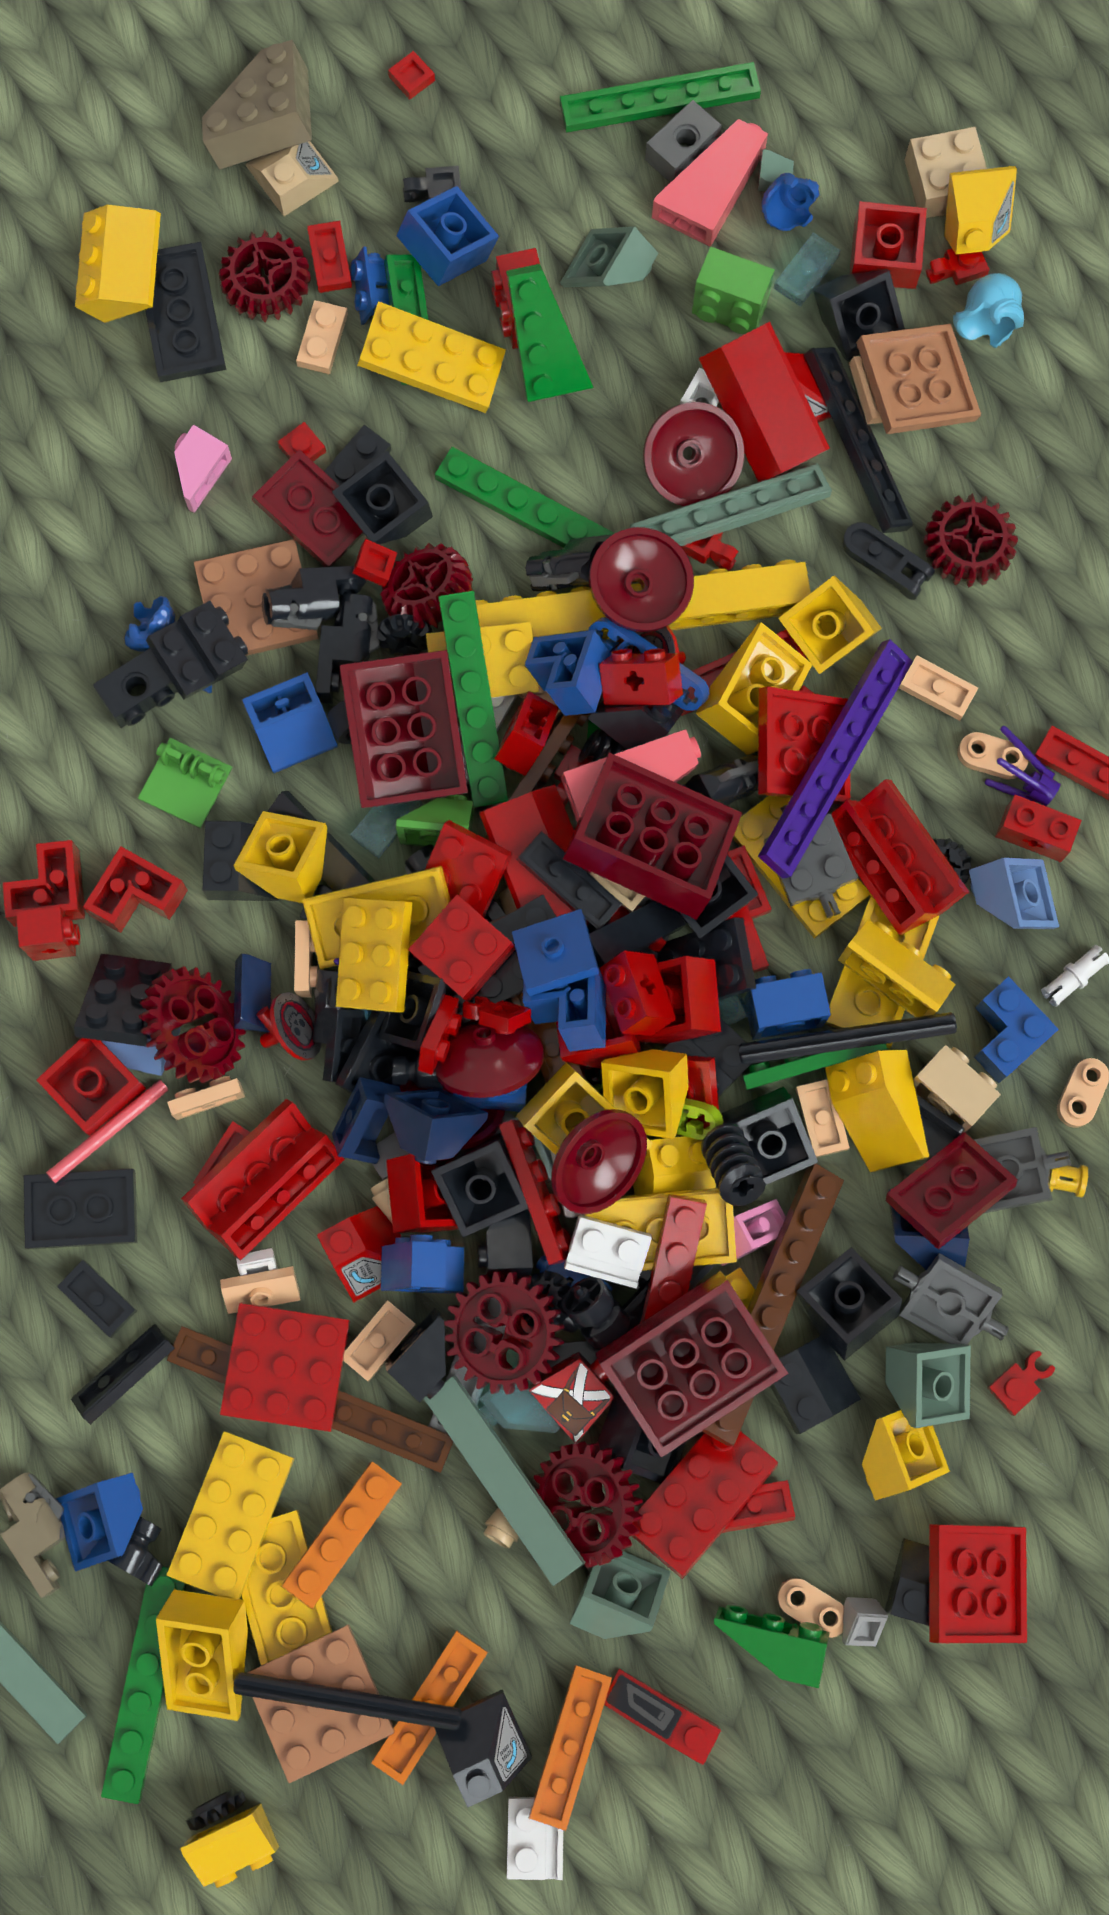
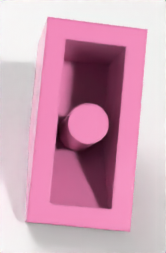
M193 425L188 433H183L178 438L174 453L184 499L188 510L195 513L232 460L227 444Z
M777 1199L734 1217L736 1260L776 1241L786 1218Z

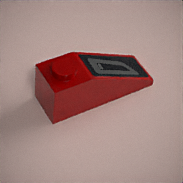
M620 1668L609 1686L604 1703L605 1706L677 1751L704 1765L721 1732L718 1725Z

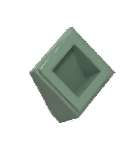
M763 149L760 161L758 191H766L781 174H793L794 161L770 150Z

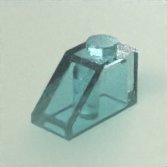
M515 1384L514 1393L506 1395L502 1385L498 1393L491 1394L489 1390L479 1398L484 1404L479 1410L492 1427L499 1423L502 1428L556 1433L561 1429L558 1423L529 1392V1388L520 1391Z

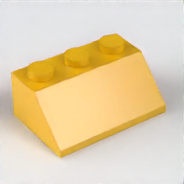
M107 204L84 213L76 284V308L106 323L153 307L160 212Z
M867 920L847 945L838 961L914 1017L934 1015L956 985L950 980L951 975L942 967L936 964L931 966L922 960V954L908 943L902 945L891 937L893 935L892 931L882 923L876 921L873 924Z

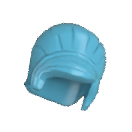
M991 273L980 278L968 292L965 310L956 312L953 316V324L958 334L968 340H975L982 335L988 334L990 336V345L993 348L1001 346L1010 337L1014 329L1023 327L1024 324L1020 286L1013 278L1002 273Z

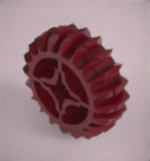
M264 229L262 237L256 238V235L250 232V240L244 241L238 237V248L228 246L227 252L229 257H222V269H219V278L222 281L220 284L221 290L226 295L228 304L230 306L235 305L236 311L240 315L247 311L248 318L253 320L257 314H260L261 319L266 323L268 315L274 314V317L279 321L281 311L284 310L291 315L293 312L292 304L301 306L303 302L301 295H308V283L311 281V275L308 271L309 263L306 257H304L303 250L300 246L295 247L294 241L290 237L283 241L282 235L277 232L273 238H269L268 232ZM253 262L251 266L245 268L248 264ZM261 268L264 269L265 275H269V284H266L265 278L261 277ZM285 284L280 290L276 291L279 286Z
M973 493L968 496L966 502L958 495L954 498L953 505L946 501L942 504L941 511L935 510L931 516L932 521L926 525L925 530L928 534L923 539L924 545L929 546L925 552L926 558H935L931 565L934 569L940 567L944 569L941 574L942 579L948 577L949 574L955 576L953 579L954 585L959 584L961 578L966 579L968 588L973 586L975 579L982 586L987 584L989 577L996 580L1001 574L1000 570L1006 571L1009 568V560L1013 559L1016 554V550L1013 547L1016 546L1018 537L1012 535L1016 529L1015 524L1006 523L1010 517L1009 512L998 513L1000 508L999 502L993 504L992 507L986 505L988 502L987 496L982 497L979 503L975 502ZM959 520H965L962 528L953 529L952 532H944L950 524ZM968 532L969 538L973 539L972 543L976 541L973 550L972 544L968 542L969 539L965 540ZM989 549H996L995 555L991 558L976 562L979 553L988 552ZM952 552L958 553L962 559L958 558Z
M428 543L424 549L416 546L413 553L409 555L404 553V558L401 561L394 562V569H392L389 581L385 587L382 586L380 595L386 612L389 616L397 614L413 615L414 622H419L418 628L420 629L424 628V621L438 629L439 623L442 621L438 596L473 591L471 583L473 578L468 568V563L453 547L447 548L442 543L436 547Z

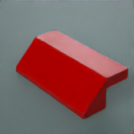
M770 321L699 358L724 412L733 419L741 433L744 453L758 482L777 476L830 449Z
M885 779L860 801L846 800L831 813L856 873L899 935L943 914L969 893V890L892 780Z
M556 785L529 792L480 812L479 814L489 840L512 852L503 875L516 908L519 909L539 896L544 895L556 917L573 912L516 860L541 831L566 852L574 830Z
M285 1099L190 1189L181 1200L200 1224L241 1261L345 1159L338 1156L336 1147L328 1136L312 1128L292 1101Z

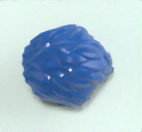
M791 173L781 174L764 193L762 212L767 223L771 227L783 231H790L796 226H807L813 219L809 207L820 196L818 183L807 178H797Z
M160 596L153 600L151 608L144 607L142 602L134 603V617L141 622V625L129 624V630H127L124 637L125 644L132 650L145 652L150 648L146 642L147 637L175 622V613L167 597Z

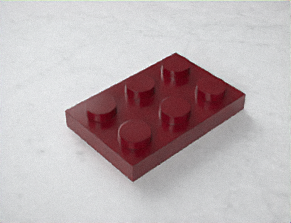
M300 449L252 496V501L324 567H332L364 535L332 494V491L338 488L339 485Z
M963 1132L887 1193L885 1201L939 1250L1014 1189L1018 1179L970 1136Z

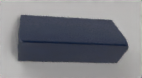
M241 953L235 961L234 1028L269 1032L256 1015L262 1008L268 1007L270 1009L271 963L249 954Z

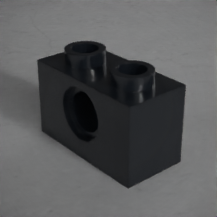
M151 648L93 684L97 694L120 728L126 725L132 726L137 724L145 717L146 712L155 706H165L174 699L175 694L178 692ZM135 686H146V690L142 695H130L131 690Z

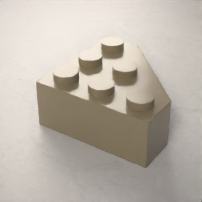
M293 40L273 44L270 47L261 49L203 115V143L219 169L312 140L308 68Z

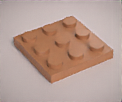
M951 324L861 335L856 342L886 434L975 422L981 416Z
M294 539L194 562L203 604L211 601L215 608L218 606L223 608L229 619L227 628L233 637H241L247 646L248 654L246 656L319 639L317 630L273 627L272 625H266L264 621L262 595L266 593L265 589L290 585L299 568H302Z
M349 1624L246 1672L379 1695ZM252 1697L288 1783L296 1781L395 1733L391 1720Z

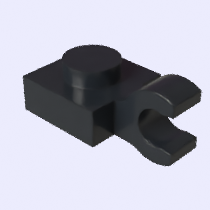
M459 166L425 168V177H408L403 179L404 202H416L428 196L429 200L455 186H458L462 191Z

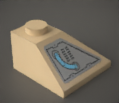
M310 141L255 158L246 163L248 170L283 216L291 213L339 182L338 177Z

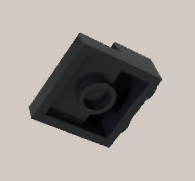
M211 601L181 615L178 621L149 635L146 639L149 647L183 700L241 670L248 660L246 657L248 649L245 642L239 636L233 637L227 628L229 619L226 612L220 606L215 608Z
M721 1017V1032L669 1043L662 1050L684 1053L687 1056L715 1057L718 1098L751 1065L742 1064L739 1057V1045L746 1043V1041Z

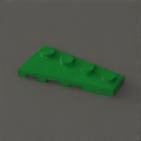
M536 264L506 271L527 401L531 402L594 388L541 265Z

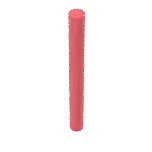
M160 1079L49 1169L46 1172L48 1177L56 1184L168 1091L166 1085Z

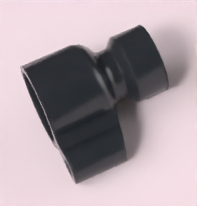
M418 1052L413 1060H409L406 1056H392V1085H406L409 1081H412L421 1089L444 1088L436 1078L435 1071L432 1075L418 1071L420 1052Z
M139 1517L124 1554L108 1560V1562L152 1587L164 1565L148 1550V1545L157 1539L162 1529Z

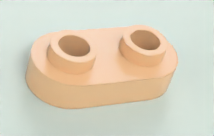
M980 732L970 733L962 739L958 747V758L965 767L1009 780L1017 777L997 763L998 758L1006 760L1005 755H1014L1017 762L1013 765L1023 772L1028 765V760L1010 741ZM972 745H980L983 753H975L972 750Z
M1087 1058L1073 1068L1057 1104L1058 1117L1065 1125L1079 1128L1093 1119L1109 1083V1070L1102 1061L1095 1058ZM1087 1070L1096 1072V1082L1088 1080L1086 1076ZM1074 1102L1082 1104V1114H1077L1073 1111L1072 1104Z
M791 1578L781 1584L777 1592V1602L783 1612L800 1623L810 1622L821 1626L823 1631L830 1632L829 1638L837 1637L843 1633L844 1606L839 1601L799 1578ZM794 1591H801L804 1595V1600L800 1605H793L790 1597ZM833 1611L836 1615V1621L833 1625L828 1626L823 1622V1616L826 1612Z

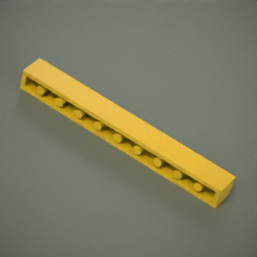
M783 560L776 563L775 566L762 567L760 564H751L737 571L728 572L727 569H714L706 575L694 576L693 594L687 608L677 620L668 626L673 631L782 616L811 593L806 562L796 563L795 560ZM639 583L631 584L633 590L642 591ZM586 586L577 587L569 593L557 594L555 591H545L531 598H522L517 595L508 596L500 602L488 603L486 600H476L480 627L531 622L533 639L534 637L588 631L594 622L602 617H606L596 605L590 587ZM603 628L601 630L603 632L602 638L609 639L607 636L609 630Z

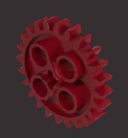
M185 966L176 971L171 969L152 981L153 985L144 991L148 997L140 1002L147 1011L139 1015L141 1020L148 1023L147 1027L141 1029V1033L151 1036V1040L147 1042L146 1047H156L158 1050L154 1059L158 1060L163 1057L166 1060L164 1070L167 1071L175 1067L176 1078L179 1079L187 1075L189 1083L198 1079L201 1083L211 1079L216 1080L225 1075L226 1072L234 1069L233 1063L242 1058L237 1051L245 1048V1044L238 1038L245 1035L246 1031L234 1028V1003H230L228 1000L232 993L231 990L223 993L220 990L222 981L218 980L211 983L210 972L200 976L197 967L189 971ZM210 1013L215 1016L214 1019L178 1036L172 1035L173 1030L196 1021Z
M502 1271L494 1272L492 1281L488 1275L479 1276L480 1286L475 1282H468L466 1284L469 1295L464 1292H459L455 1295L461 1303L460 1306L452 1305L448 1307V1310L455 1315V1319L444 1321V1325L453 1328V1334L446 1335L445 1341L454 1342L455 1347L450 1349L447 1355H458L460 1358L454 1365V1369L463 1367L468 1369L464 1376L465 1381L478 1377L477 1389H482L490 1383L491 1394L498 1393L502 1385L506 1395L514 1393L515 1384L520 1391L527 1390L528 1379L533 1384H538L542 1381L538 1371L545 1374L551 1373L552 1368L547 1363V1360H558L560 1358L552 1349L553 1346L564 1344L562 1339L555 1337V1331L563 1329L564 1325L554 1323L553 1318L558 1316L561 1310L549 1309L548 1305L553 1301L554 1297L547 1296L542 1298L540 1296L544 1287L542 1284L536 1285L531 1289L530 1276L523 1277L518 1283L517 1272H509L506 1280ZM491 1298H496L501 1304V1313L498 1317H494L489 1312L488 1304ZM525 1313L529 1314L534 1320V1329L531 1333L524 1331L521 1326V1318ZM479 1317L492 1327L506 1325L505 1332L507 1334L530 1341L533 1347L530 1349L515 1338L502 1340V1332L476 1323L475 1318ZM477 1332L482 1333L486 1338L487 1344L483 1352L479 1351L474 1345V1336ZM509 1348L515 1349L519 1354L520 1360L516 1368L507 1362L506 1355Z
M583 1441L561 1446V1450L551 1452L549 1454L550 1460L540 1463L544 1473L536 1474L533 1477L540 1484V1487L535 1488V1490L586 1562L584 1563L586 1568L598 1564L601 1566L610 1563L612 1559L621 1557L623 1555L622 1550L633 1545L629 1537L639 1533V1530L632 1522L643 1517L640 1513L634 1511V1506L643 1503V1500L633 1497L632 1492L640 1486L638 1483L629 1484L627 1480L633 1473L632 1469L622 1471L620 1467L623 1463V1458L618 1457L611 1460L612 1449L600 1450L599 1443L587 1445ZM571 1477L573 1478V1481H574V1487H573V1485H572V1483H571ZM602 1484H603L604 1487H605L606 1496H605L604 1493H603ZM559 1497L571 1502L562 1501ZM603 1506L611 1508L613 1512L607 1510V1508H603ZM566 1513L568 1514V1517H569V1523H568L567 1518H566ZM598 1522L601 1526V1532L598 1529Z

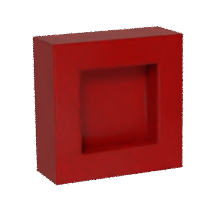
M414 51L388 69L389 78L409 100L435 81V73Z
M305 422L277 441L279 448L288 459L299 449L313 462L326 453L324 444Z
M365 539L360 547L352 573L385 587L389 581L397 552Z

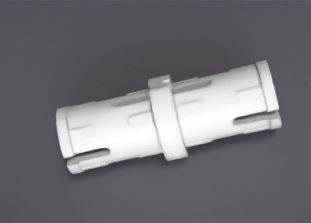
M1094 945L1091 950L1074 964L1068 963L1063 968L1064 972L1041 989L1046 999L1058 991L1051 997L1052 999L1049 1001L1051 1005L1057 1007L1060 1002L1077 988L1083 989L1088 984V979L1109 964V956L1106 952L1093 961L1103 950L1101 947Z

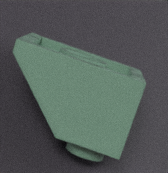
M635 226L591 229L560 284L563 287H592L643 281L650 273L652 264L659 253Z
M912 1342L886 1346L885 1383L911 1427L921 1428L970 1419V1345Z
M622 1551L623 1555L612 1559L610 1563L591 1567L569 1624L603 1639L650 1632L654 1626L671 1572Z

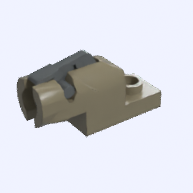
M25 1472L0 1489V1500L10 1522L14 1520L16 1523L0 1535L39 1596L44 1598L61 1588L57 1582V1579L60 1578L57 1568L50 1559L47 1558L44 1561L41 1555L65 1539L63 1524L60 1521L64 1507L35 1475Z

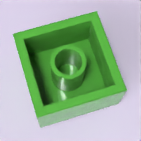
M710 246L696 281L692 314L697 315L705 322H717L728 326L733 332L738 334H746L758 328L769 301L775 269Z

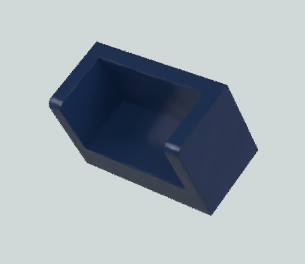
M359 1077L332 1132L339 1157L372 1164L378 1163L380 1155L375 1141L389 1115L384 1103L385 1093L401 1092L399 1086Z

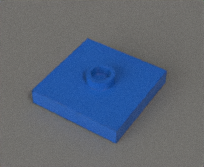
M581 909L512 931L525 989L529 997L600 974L586 920Z

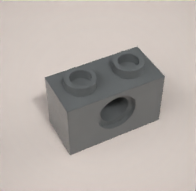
M692 100L646 143L645 161L665 179L672 182L720 137L722 125ZM681 143H688V144H690V145H692V146H690V147H683V146H681L680 144H681Z

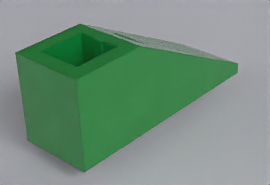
M727 1605L725 1608L719 1606L714 1618V1624L781 1680L819 1688L830 1632L823 1631L821 1626L810 1622H802L800 1625L785 1622L783 1617L776 1614L767 1613L759 1616L748 1613V1610L741 1606Z

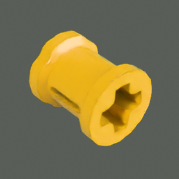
M1080 1165L1079 1168L1065 1166L1050 1169L1049 1184L1051 1192L1055 1189L1075 1193V1196L1079 1198L1084 1196L1088 1182V1167L1086 1165ZM1060 1177L1073 1178V1180L1060 1179Z

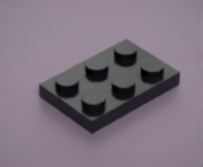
M734 917L725 920L701 939L692 932L666 941L660 951H655L659 953L657 963L683 956L715 960L719 1001L756 989L743 918Z
M101 954L74 1025L75 1037L146 1047L151 1036L141 1033V1029L147 1027L148 1023L139 1018L140 1014L147 1011L140 1002L148 997L144 992L145 989L153 985L152 981L171 970L172 963Z
M135 1170L69 1172L56 1184L47 1174L24 1175L25 1249L137 1243Z

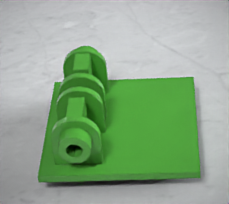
M169 738L167 744L162 742L159 745L156 755L160 757L138 799L201 829L233 767Z

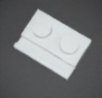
M579 1214L564 1268L637 1289L638 1279L644 1266L652 1236L649 1233Z
M509 1797L507 1879L563 1880V1830L528 1818L534 1797Z

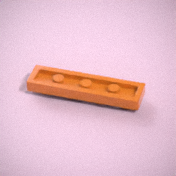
M373 1461L370 1462L282 1583L281 1587L308 1608L313 1609L402 1483Z
M457 1630L412 1700L453 1707L488 1651ZM398 1721L394 1727L395 1733L388 1736L371 1764L403 1785L435 1736L436 1730L434 1727Z
M577 1665L574 1666L529 1813V1819L566 1831L612 1677Z

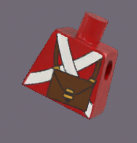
M580 1352L551 1367V1373H541L542 1381L540 1383L533 1384L528 1382L529 1392L574 1443H577L614 1398L613 1390L606 1382L609 1378L599 1364L598 1359L590 1364Z

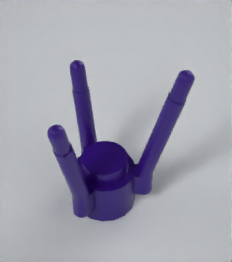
M1001 726V732L1022 752L1023 756L1040 774L1034 771L1029 776L1003 758H998L997 763L1025 782L1023 789L1027 792L991 779H986L985 785L1012 796L1018 795L1047 806L1055 797L1061 785L1053 779L1055 773L1046 768L1006 726Z

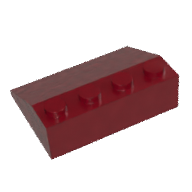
M447 650L340 665L361 808L468 793Z
M609 752L573 832L563 860L697 919L711 900L742 812Z
M721 1271L595 1353L599 1364L660 1457L668 1454L788 1374L730 1282Z

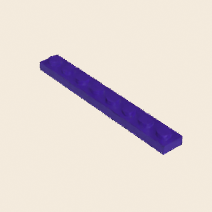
M891 639L883 641L879 645L758 855L782 879L792 876L913 663Z

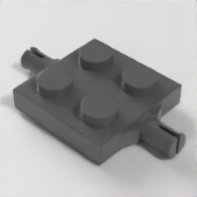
M784 805L780 808L782 813L784 812L787 805ZM831 813L825 816L792 876L782 879L778 875L790 906L807 900H820L826 918H831L833 914L836 916L841 913L833 894L840 887L855 882L858 879Z
M1037 1127L974 1139L977 1144L1018 1179L1016 1187L984 1213L1053 1200L1049 1184L1050 1169L1072 1166L1068 1150L1050 1155L1045 1153L1041 1146Z
M940 1253L937 1254L928 1269L919 1276L903 1268L901 1265L895 1271L893 1280L910 1288L909 1296L900 1307L899 1315L949 1344L967 1345L972 1337L979 1334L982 1330L995 1336L1000 1341L1007 1335L1009 1327L991 1318L993 1308L1003 1296L1000 1287Z

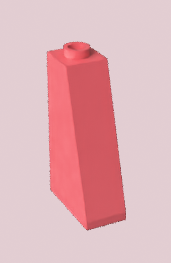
M738 119L655 197L652 218L707 246H711L759 163L762 150L766 149L768 133L754 123H746Z
M685 729L614 755L673 782H678L699 764L697 758L701 757V752L695 737L689 738ZM607 757L565 771L562 774L561 780L577 823Z

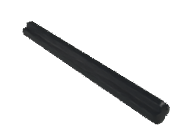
M948 1012L746 1042L739 1045V1057L742 1064H751L956 1033L957 1024L954 1013Z
M244 1672L236 1675L233 1691L237 1695L449 1730L459 1729L462 1715L461 1709L456 1707Z

